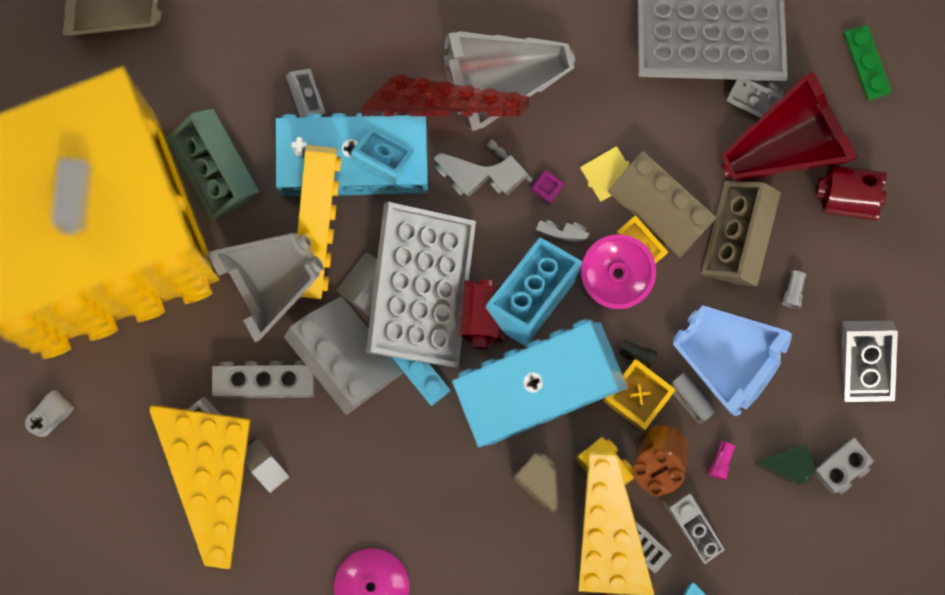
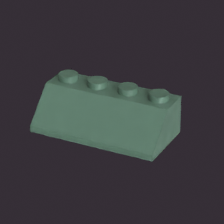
M213 108L191 113L166 138L212 222L246 205L260 193Z

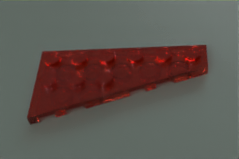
M403 74L393 75L361 107L362 116H371V112H384V116H394L395 113L408 112L409 116H449L450 112H463V116H473L474 113L486 112L488 116H520L529 106V96L520 95L517 92H498L492 88L479 89L471 85L460 86L447 81L435 82L429 81L427 78L416 79L406 77Z

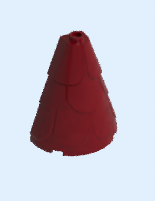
M813 71L803 76L779 102H775L755 125H751L721 156L724 164L720 166L726 178L732 177L733 181L773 177L778 173L804 171L815 167L845 164L857 159L858 156L847 135H844L826 100L825 92Z

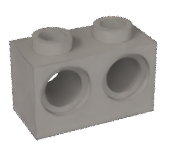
M852 438L814 468L812 472L830 494L837 492L843 494L852 486L851 480L856 476L862 478L871 470L869 465L874 460L855 438ZM851 453L859 457L857 467H853L849 463ZM832 469H836L840 473L838 483L832 482L829 477Z

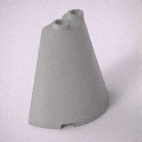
M291 233L207 253L218 276L226 273L230 274L252 316L243 321L254 342L261 340L314 283L319 277L320 271L324 269L322 261L314 255L311 249V241L305 234L299 236L298 234Z

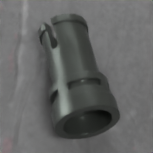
M626 339L619 352L620 355L632 360L637 359L648 369H651L658 353L655 350L637 346Z

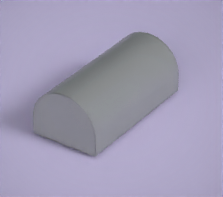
M311 69L289 72L286 75V79L300 118H307L308 114L324 116L326 112Z
M685 372L669 384L676 389L673 395L697 424L700 425L716 412V409Z

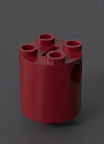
M830 165L826 177H819L816 185L815 196L822 205V212L878 221L880 216L879 205H885L887 192L882 191L886 183L887 173L841 165Z
M481 279L479 283L464 281L458 336L466 338L473 348L489 350L494 342L507 341L508 335L502 331L486 309L488 302L503 284H499V287L494 286L495 281Z

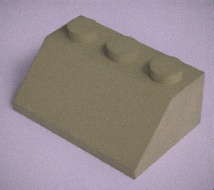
M536 453L513 480L549 513H552L557 509L556 472L552 468L554 463L545 454L539 456Z

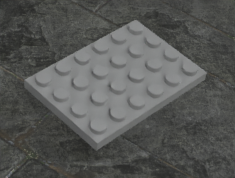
M637 0L638 77L787 80L784 0Z
M392 202L384 203L366 353L452 368L459 367L462 337L458 336L464 281H469L476 221Z

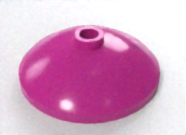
M610 235L595 242L586 252L581 266V277L585 290L598 304L611 309H626L639 304L649 295L656 279V265L649 249L638 239L628 235ZM621 269L623 276L616 278L613 274L614 271Z
M375 548L359 550L348 556L338 568L334 579V595H409L410 590L409 577L400 560L387 551ZM368 582H373L376 585L373 592L367 591L366 585Z

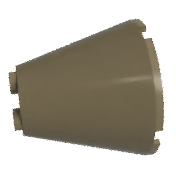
M65 0L62 36L155 27V24H159L161 19V10L157 9L158 0Z

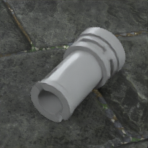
M793 270L790 272L788 288L784 293L781 304L788 308L801 309L802 290L807 274Z

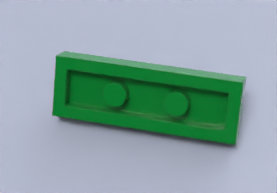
M868 25L845 31L843 37L866 101L890 95L892 91Z

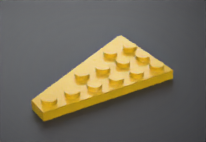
M151 405L150 413L204 566L230 569L250 419Z

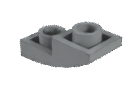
M540 220L535 234L567 243L586 242L589 233L585 232L586 228L575 222L572 225L566 223L563 231L559 230L560 226L549 220H546V222Z

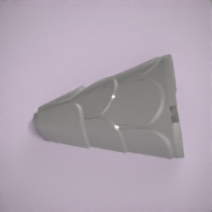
M462 31L448 33L444 41V48L448 49V55L444 56V64L450 94L458 115L463 114L465 117L462 123L470 131L484 128L510 109L520 105L536 92H542L574 68L573 63H575L574 52L567 43L530 37L520 39L502 35L492 36Z

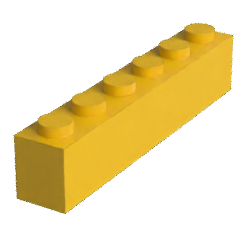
M307 145L305 152L297 234L299 236L305 234L309 238L312 245L311 249L314 255L322 261L324 269L320 271L319 277L301 297L321 299L323 291H328L329 277L324 275L325 267L330 268L332 253H327L328 244H333L334 229H329L330 220H335L337 205H332L333 196H338L339 181L334 180L335 171L340 172L342 157L337 156L338 148Z

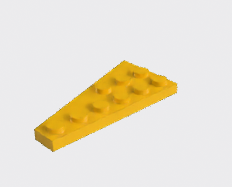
M590 450L579 591L655 595L617 454L613 451Z

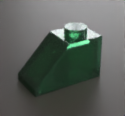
M807 445L755 461L758 467L787 482L796 480L797 485L811 481L810 475L817 474Z

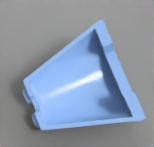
M702 305L698 311L695 310L688 319L689 327L685 331L679 330L673 339V345L729 413L738 416L742 412L739 409L741 407L744 409L749 408L774 376L781 364L780 353L781 351L783 353L787 352L792 333Z

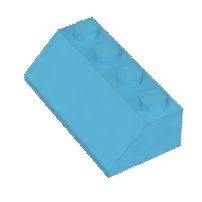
M540 237L486 305V309L506 335L526 346L578 279L582 261Z

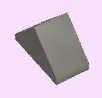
M259 438L247 447L245 464L269 493L289 478V475Z

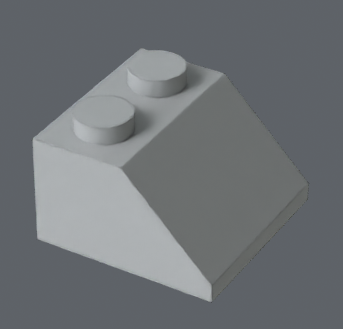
M365 252L337 288L336 292L370 317L377 258Z

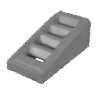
M635 521L637 530L640 533V541L643 538L648 540L642 547L643 553L651 544L655 547L645 558L647 567L656 574L672 554ZM660 551L662 556L653 565L650 561Z

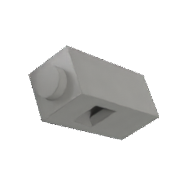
M58 160L52 225L60 229L62 234L76 235L77 231H85L92 166L87 161Z

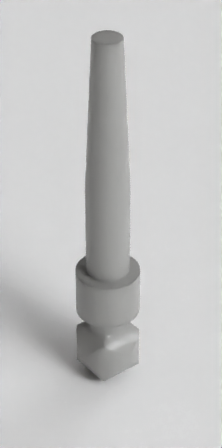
M490 140L487 143V148L490 151H494V154L499 159L505 160L509 157L502 147L499 148L494 140ZM530 176L526 178L530 183L533 181Z

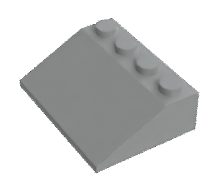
M341 296L296 322L288 329L284 338L347 416L404 372L392 357L366 353L369 329Z

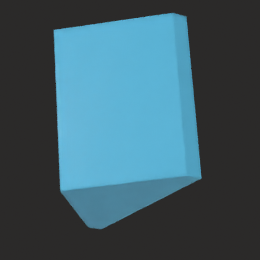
M370 128L352 150L351 159L355 164L397 185L415 151Z

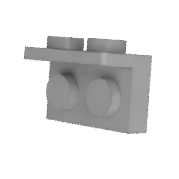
M736 80L726 101L761 118L775 102H779L783 98L785 92L781 91L782 87L771 81L767 84L760 80Z

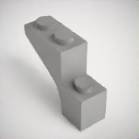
M443 153L433 158L438 163L435 168L444 178L447 175L451 177L454 181L451 186L460 196L465 193L470 197L490 178L492 181L489 184L498 194L503 191L508 195L529 176L511 155L501 163L490 167L479 166Z

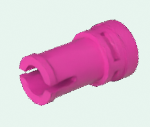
M720 441L715 460L711 463L707 474L726 481L730 469L728 466L736 446Z

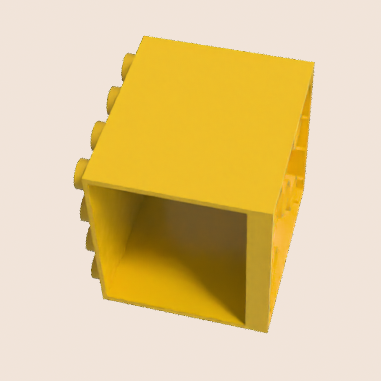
M124 68L0 114V336L5 338V341H12L18 344L19 348L24 347L30 350L32 354L40 352L42 359H49L71 350L68 340L70 338L88 334L90 341L102 339L119 330L116 321L135 315L137 322L148 321L166 312L163 305L165 301L182 297L184 304H190L213 294L210 284L219 281L220 278L207 255L209 249L160 121ZM59 159L83 160L92 166L85 231H77L76 235L62 234L60 229L52 225Z

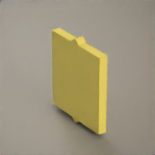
M616 146L581 166L580 169L589 182L588 187H592L599 201L602 202L612 196L608 193V190L630 163L625 161Z

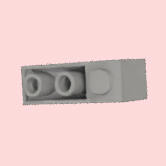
M682 485L673 492L659 496L667 512L704 564L725 550L691 493Z

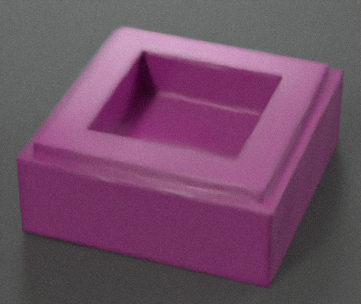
M545 169L531 187V191L551 204L565 183Z

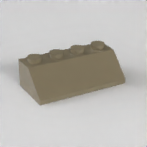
M644 151L626 168L608 190V193L631 215H636L646 228L679 258L683 256L716 219L708 209Z
M725 181L701 272L702 275L737 285L757 287L781 195L780 191L762 182Z

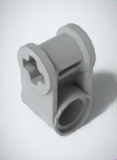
M53 390L28 415L25 421L26 429L37 437H45L71 414L74 406L57 390ZM37 420L41 421L43 425L41 429L37 428L35 424Z

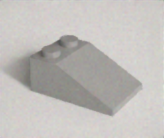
M893 320L842 321V367L845 402L895 401L898 330Z

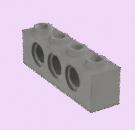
M246 361L244 366H234V362H219V366H212V397L215 399L315 397V376L303 361H294V365H284V361H270L269 366H259L257 361ZM238 373L245 375V382L241 386L233 384V377ZM262 373H268L271 377L270 382L265 386L258 384V377ZM293 373L296 376L295 382L289 386L284 385V375Z

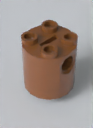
M655 426L648 429L642 435L633 467V474L637 483L648 491L650 495L659 497L662 494L673 492L683 483L689 455V443L685 435L678 429L670 426Z

